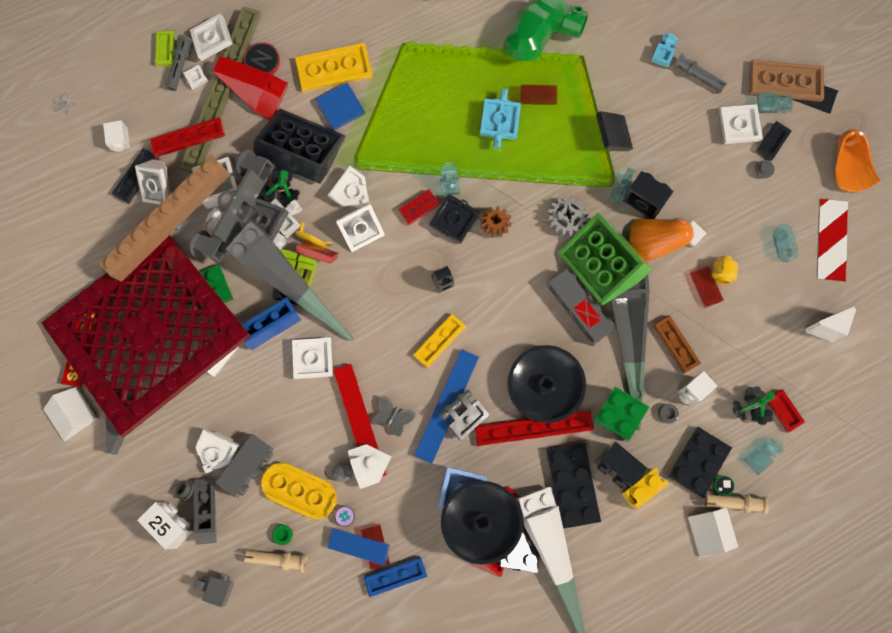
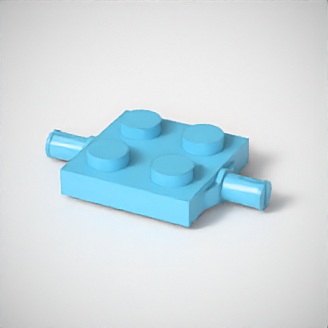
M504 88L500 90V99H485L480 136L494 138L493 149H496L498 143L497 150L501 149L502 139H517L521 103L507 100L508 89H505V94L503 95Z

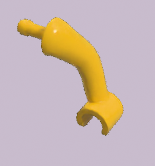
M304 222L300 223L299 231L295 232L299 238L323 248L325 246H333L331 242H323L315 236L303 232Z

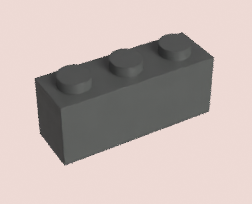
M251 434L216 481V484L233 497L239 498L240 495L244 496L249 489L248 484L252 479L255 480L261 473V466L264 462L268 463L272 458L274 448L256 435Z

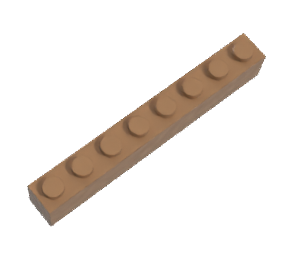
M210 155L99 264L111 277L123 281L231 174Z

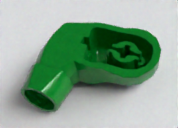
M530 0L518 10L504 41V50L510 57L516 60H536L541 56L552 34L561 33L564 36L580 38L587 23L588 12L584 11L582 6L570 5L563 0Z

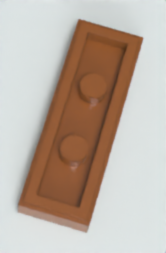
M670 315L652 325L683 374L701 364Z

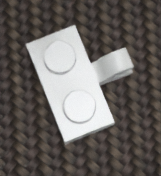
M276 198L271 202V204L284 208ZM293 200L285 208L289 214L279 230L286 238L300 227V224L292 217V215L298 214L302 210L296 200Z

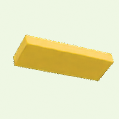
M451 313L413 356L428 368L463 331L466 325Z

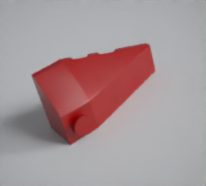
M221 55L212 70L254 113L268 120L276 113L287 91L288 82L270 73Z

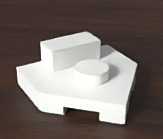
M349 166L330 191L328 197L342 207L368 204L369 198L365 176Z
M203 429L195 449L200 456L205 474L229 465L236 456L240 444L233 442L234 439L223 434Z
M367 444L349 450L350 462L359 488L363 489L379 483L392 457Z

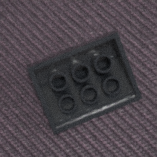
M279 108L254 139L253 152L256 157L258 155L267 158L273 165L321 184L328 174L346 135Z

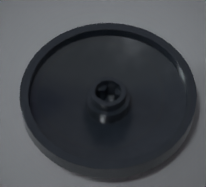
M540 345L526 350L513 363L507 381L508 394L518 412L529 420L544 424L557 423L570 417L581 405L586 392V377L581 364L571 353L557 346Z
M473 481L462 485L449 496L442 510L441 530L445 543L458 558L470 564L491 565L502 561L515 550L523 533V513L518 501L509 490L494 482Z

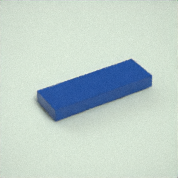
M337 528L332 529L328 549L381 565L386 564L390 544Z
M420 557L366 576L364 581L369 597L428 576Z

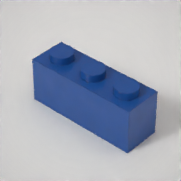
M287 297L242 324L251 335L245 341V344L251 350H254L301 321Z

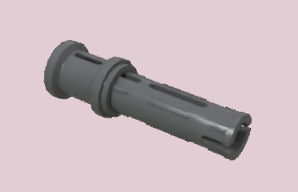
M178 35V44L176 49L173 50L174 60L167 84L165 85L171 91H177L185 60L189 59L190 55L188 52L190 46L193 45V40L184 35Z
M681 53L673 66L686 72L687 76L692 75L719 93L722 92L727 84L698 66L697 61L693 62L685 57L684 53Z

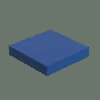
M348 82L316 98L317 104L334 131L365 115V110Z

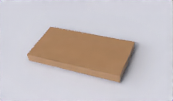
M751 60L749 95L822 102L824 100V66Z

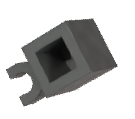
M219 573L218 576H211L209 582L195 579L192 588L205 591L202 601L224 607L227 604L234 582L229 580L230 576Z

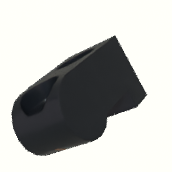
M448 266L433 271L431 278L438 293L454 287V279Z

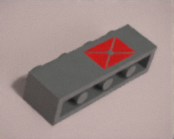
M566 269L549 281L547 288L594 346L612 333L614 324L609 317H605L602 314L599 304L590 299L588 290L579 285L576 275Z

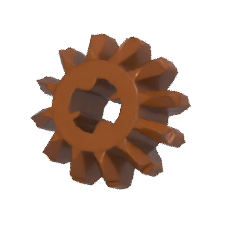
M490 206L489 212L484 210V217H480V222L482 223L480 228L486 229L485 235L492 233V238H495V234H498L501 238L502 232L508 233L509 229L507 227H511L512 224L509 221L511 216L505 215L507 210L499 211V206L496 207V210ZM498 220V224H493V221Z

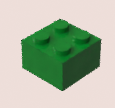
M614 387L594 422L629 442L648 411L649 406L619 388Z

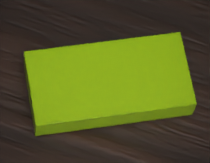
M174 30L156 31L155 65L157 67L172 66L175 32Z

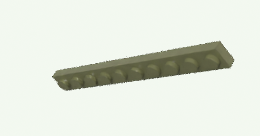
M242 7L231 35L232 45L226 48L223 57L243 63L245 52L249 47L261 16L260 11ZM215 76L197 124L222 117L232 89L227 87L217 76ZM212 141L187 148L180 166L181 170L193 173L192 168L201 165L205 161Z

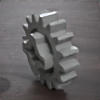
M565 196L563 201L558 198L557 204L552 203V209L548 211V214L551 216H548L547 221L552 222L550 228L555 227V233L562 232V237H564L565 233H568L569 237L572 236L573 232L577 234L579 229L581 230L585 226L584 224L588 223L586 217H588L589 212H584L586 205L580 206L581 200L575 202L574 197L568 200L567 196ZM563 207L562 211L556 213L559 208ZM578 220H580V222L576 226H573L574 222H578Z

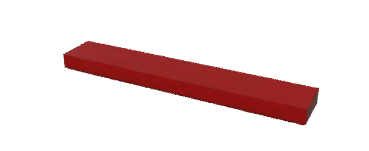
M352 364L334 369L335 378L357 447L367 444L379 450ZM386 470L384 471L382 477L387 476Z
M591 411L573 413L565 420L551 424L538 423L527 419L477 426L475 428L478 447L594 430Z

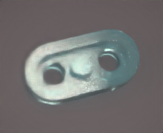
M779 225L773 231L777 256L783 262H791L798 256L794 231L788 225ZM784 251H787L789 253V256H786L784 254Z

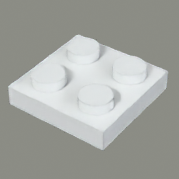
M221 13L190 29L197 56L201 61L232 45L225 19Z
M757 104L721 107L719 109L724 144L758 142L763 139Z
M331 337L292 340L294 379L333 377Z

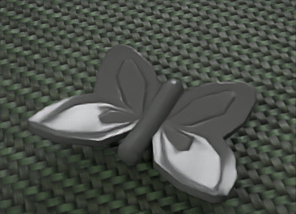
M381 396L378 402L380 412L372 419V423L374 425L386 424V427L391 426L392 432L397 437H400L404 425L409 424L416 414L411 410H401L397 413L399 408L395 407L393 410L391 401L387 397Z

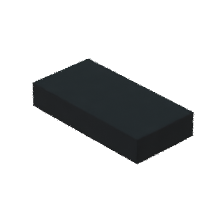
M776 121L756 152L772 161L792 130Z

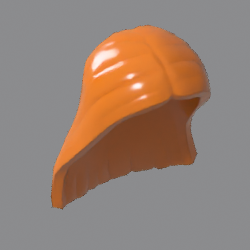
M856 129L847 130L841 134L836 142L837 159L835 164V177L840 190L853 193L861 192L879 183L881 179L874 169L869 141L865 134Z
M682 218L634 219L630 226L629 242L647 262L685 247L692 241L694 229L689 221Z

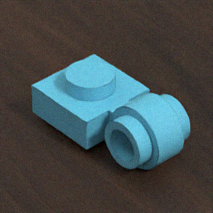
M664 34L651 62L669 67L678 40L675 34Z

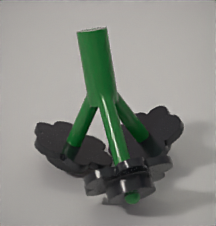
M285 169L273 171L271 182L274 186L271 188L267 185L263 186L259 193L260 197L269 203L276 197L274 192L276 188L278 190L284 189L285 191L280 193L279 200L286 205L290 204L293 200H298L300 194L299 190L288 189L293 176Z
M759 386L754 388L748 387L744 396V401L747 402L746 406L742 407L739 401H733V412L741 421L747 420L745 411L756 406L760 407L752 409L750 412L752 421L760 425L773 421V412L765 409V404L775 398L773 392L770 391L765 394Z

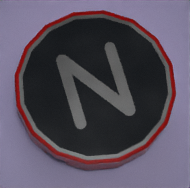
M265 42L256 43L246 50L244 64L273 75L280 66V56L276 48L271 44Z

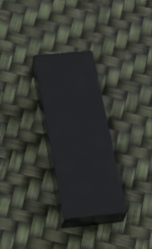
M143 148L112 194L130 204L140 189L135 166L150 160L159 161L160 158H156L151 152Z

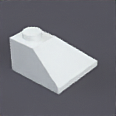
M150 160L136 165L135 169L143 202L160 205L170 195L165 161Z

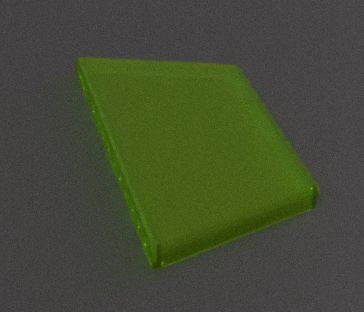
M402 43L356 150L353 162L355 168L367 171L609 188L615 183V173L609 150L604 148L596 118L598 108L584 56L575 53L568 55L560 54L559 52H542L541 56L536 60L520 61L510 57L504 48L488 49L487 47H457L449 44ZM504 88L503 95L505 94V89H508L507 100L521 103L517 139H502L501 149L497 150L498 143L496 149H493L494 138L480 136L485 99H500V90Z

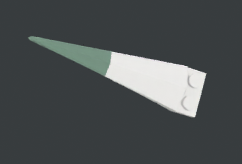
M544 487L516 498L523 513L524 527L558 590L576 633H585L559 507L555 504L551 487Z

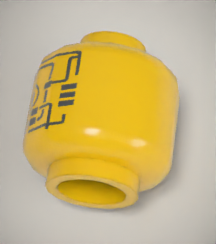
M721 256L720 259L713 262L712 278L716 280V283L729 285L736 280L738 263L732 260L731 256Z

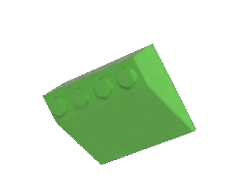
M599 213L558 252L601 305L606 304L638 284L653 270L610 221Z

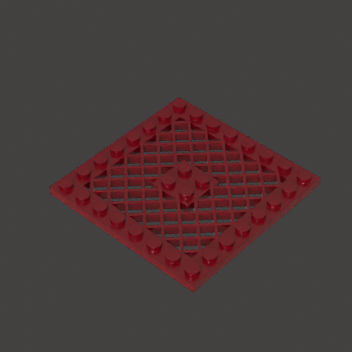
M170 235L123 281H119L106 273L41 322L118 434L123 438L251 337ZM156 263H162L161 270H154ZM168 264L173 269V271L167 270ZM140 275H147L145 282H139ZM153 275H160L158 283L152 282ZM166 276H172L171 283H164ZM178 277L184 284H177ZM125 286L131 287L130 294H124ZM138 287H144L143 295L136 294ZM150 288H157L156 295H149ZM163 288H170L168 296H162ZM176 289H183L181 296H175ZM188 290L194 297H187ZM110 298H116L114 306H108ZM122 299H129L127 307L121 306ZM135 299L141 300L140 307H133ZM154 300L153 306L147 303V301ZM160 301H167L166 309L159 308ZM173 301L180 302L179 309H172ZM186 302H193L192 310H185ZM199 304L204 310H198ZM94 310H100L99 318H92ZM107 311H113L111 319L105 318ZM120 311L126 312L124 319H118ZM87 312L86 317H80ZM158 313L164 314V319ZM171 314H178L176 322H169ZM183 315H191L189 323L182 322ZM197 315L204 316L203 323H195ZM209 317L213 320L215 324H208ZM77 321L85 322L83 330H76ZM91 322L97 323L96 331H89ZM104 323L110 324L108 332L102 331ZM117 324H120L118 328L121 332H115ZM169 327H175L174 335H169L172 333ZM181 327L188 328L187 336L180 335ZM194 328H201L200 337L193 336ZM207 329H215L213 337H206ZM76 335H82L81 340ZM88 336H94L93 344H86ZM101 336H107L106 345L99 344ZM114 337H120L119 345H112ZM126 339L131 346H125ZM165 340H172L171 348H164ZM179 340L186 341L184 349H177ZM192 341L199 342L197 350L190 349ZM85 348L91 349V353L89 354ZM98 349H104L103 358L96 357ZM111 350H117L116 358H109ZM124 351H130L129 359H122ZM150 352H157L155 361L148 360ZM136 353L140 357L142 356V360H135ZM163 353H170L168 361H161ZM176 354H183L182 362H174ZM95 362H101V367L99 368ZM108 363H114L113 372L106 371ZM121 364H127L126 373L119 372ZM134 364L141 365L139 373H132ZM147 365L154 366L152 374H145ZM160 366H167L166 375H158ZM105 376H112L111 381L109 382ZM118 377H125L123 386H116ZM131 378H138L136 387L129 386ZM144 378L151 379L149 388L143 387ZM115 390H120V391H122V392H121V397L118 395V393H117ZM128 391H135L133 400H126Z

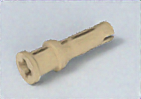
M706 494L704 500L705 507L741 509L745 513L755 511L762 514H767L769 510L767 496L755 498L750 495L733 497Z
M247 550L245 556H252L253 558L247 557L244 559L245 563L282 567L284 571L294 569L305 573L308 555L297 556L291 555L290 552L281 555Z

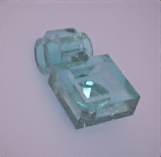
M759 93L757 96L758 113H777L779 110L782 113H788L794 107L793 98L790 95H782L779 99L778 93Z
M444 163L441 166V195L447 196L448 193L459 195L460 185L459 176H456V164Z
M628 167L626 173H621L618 180L620 187L614 188L610 194V199L613 203L620 204L624 201L626 190L635 172L634 169Z
M769 439L764 444V450L759 446L744 459L757 475L761 474L774 462L769 456L777 457L784 451L782 444L777 439Z

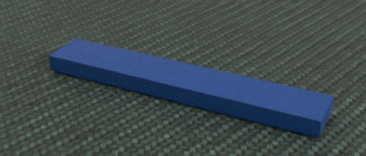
M461 349L416 450L415 457L433 464L447 432V425L452 420L448 417L443 421L439 414L444 411L443 408L446 405H450L456 400L457 395L464 393L479 356Z

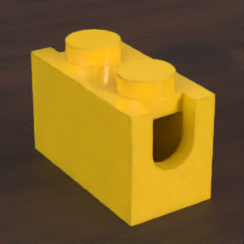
M657 468L650 469L638 479L633 487L626 488L621 492L633 509L641 507L669 484L666 480L659 477Z

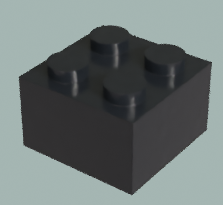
M641 171L622 201L649 219H655L674 191L667 184L657 181L650 173Z
M616 441L609 444L594 462L598 465L596 468L604 475L609 474L613 478L612 482L619 488L633 487L647 469L644 464Z

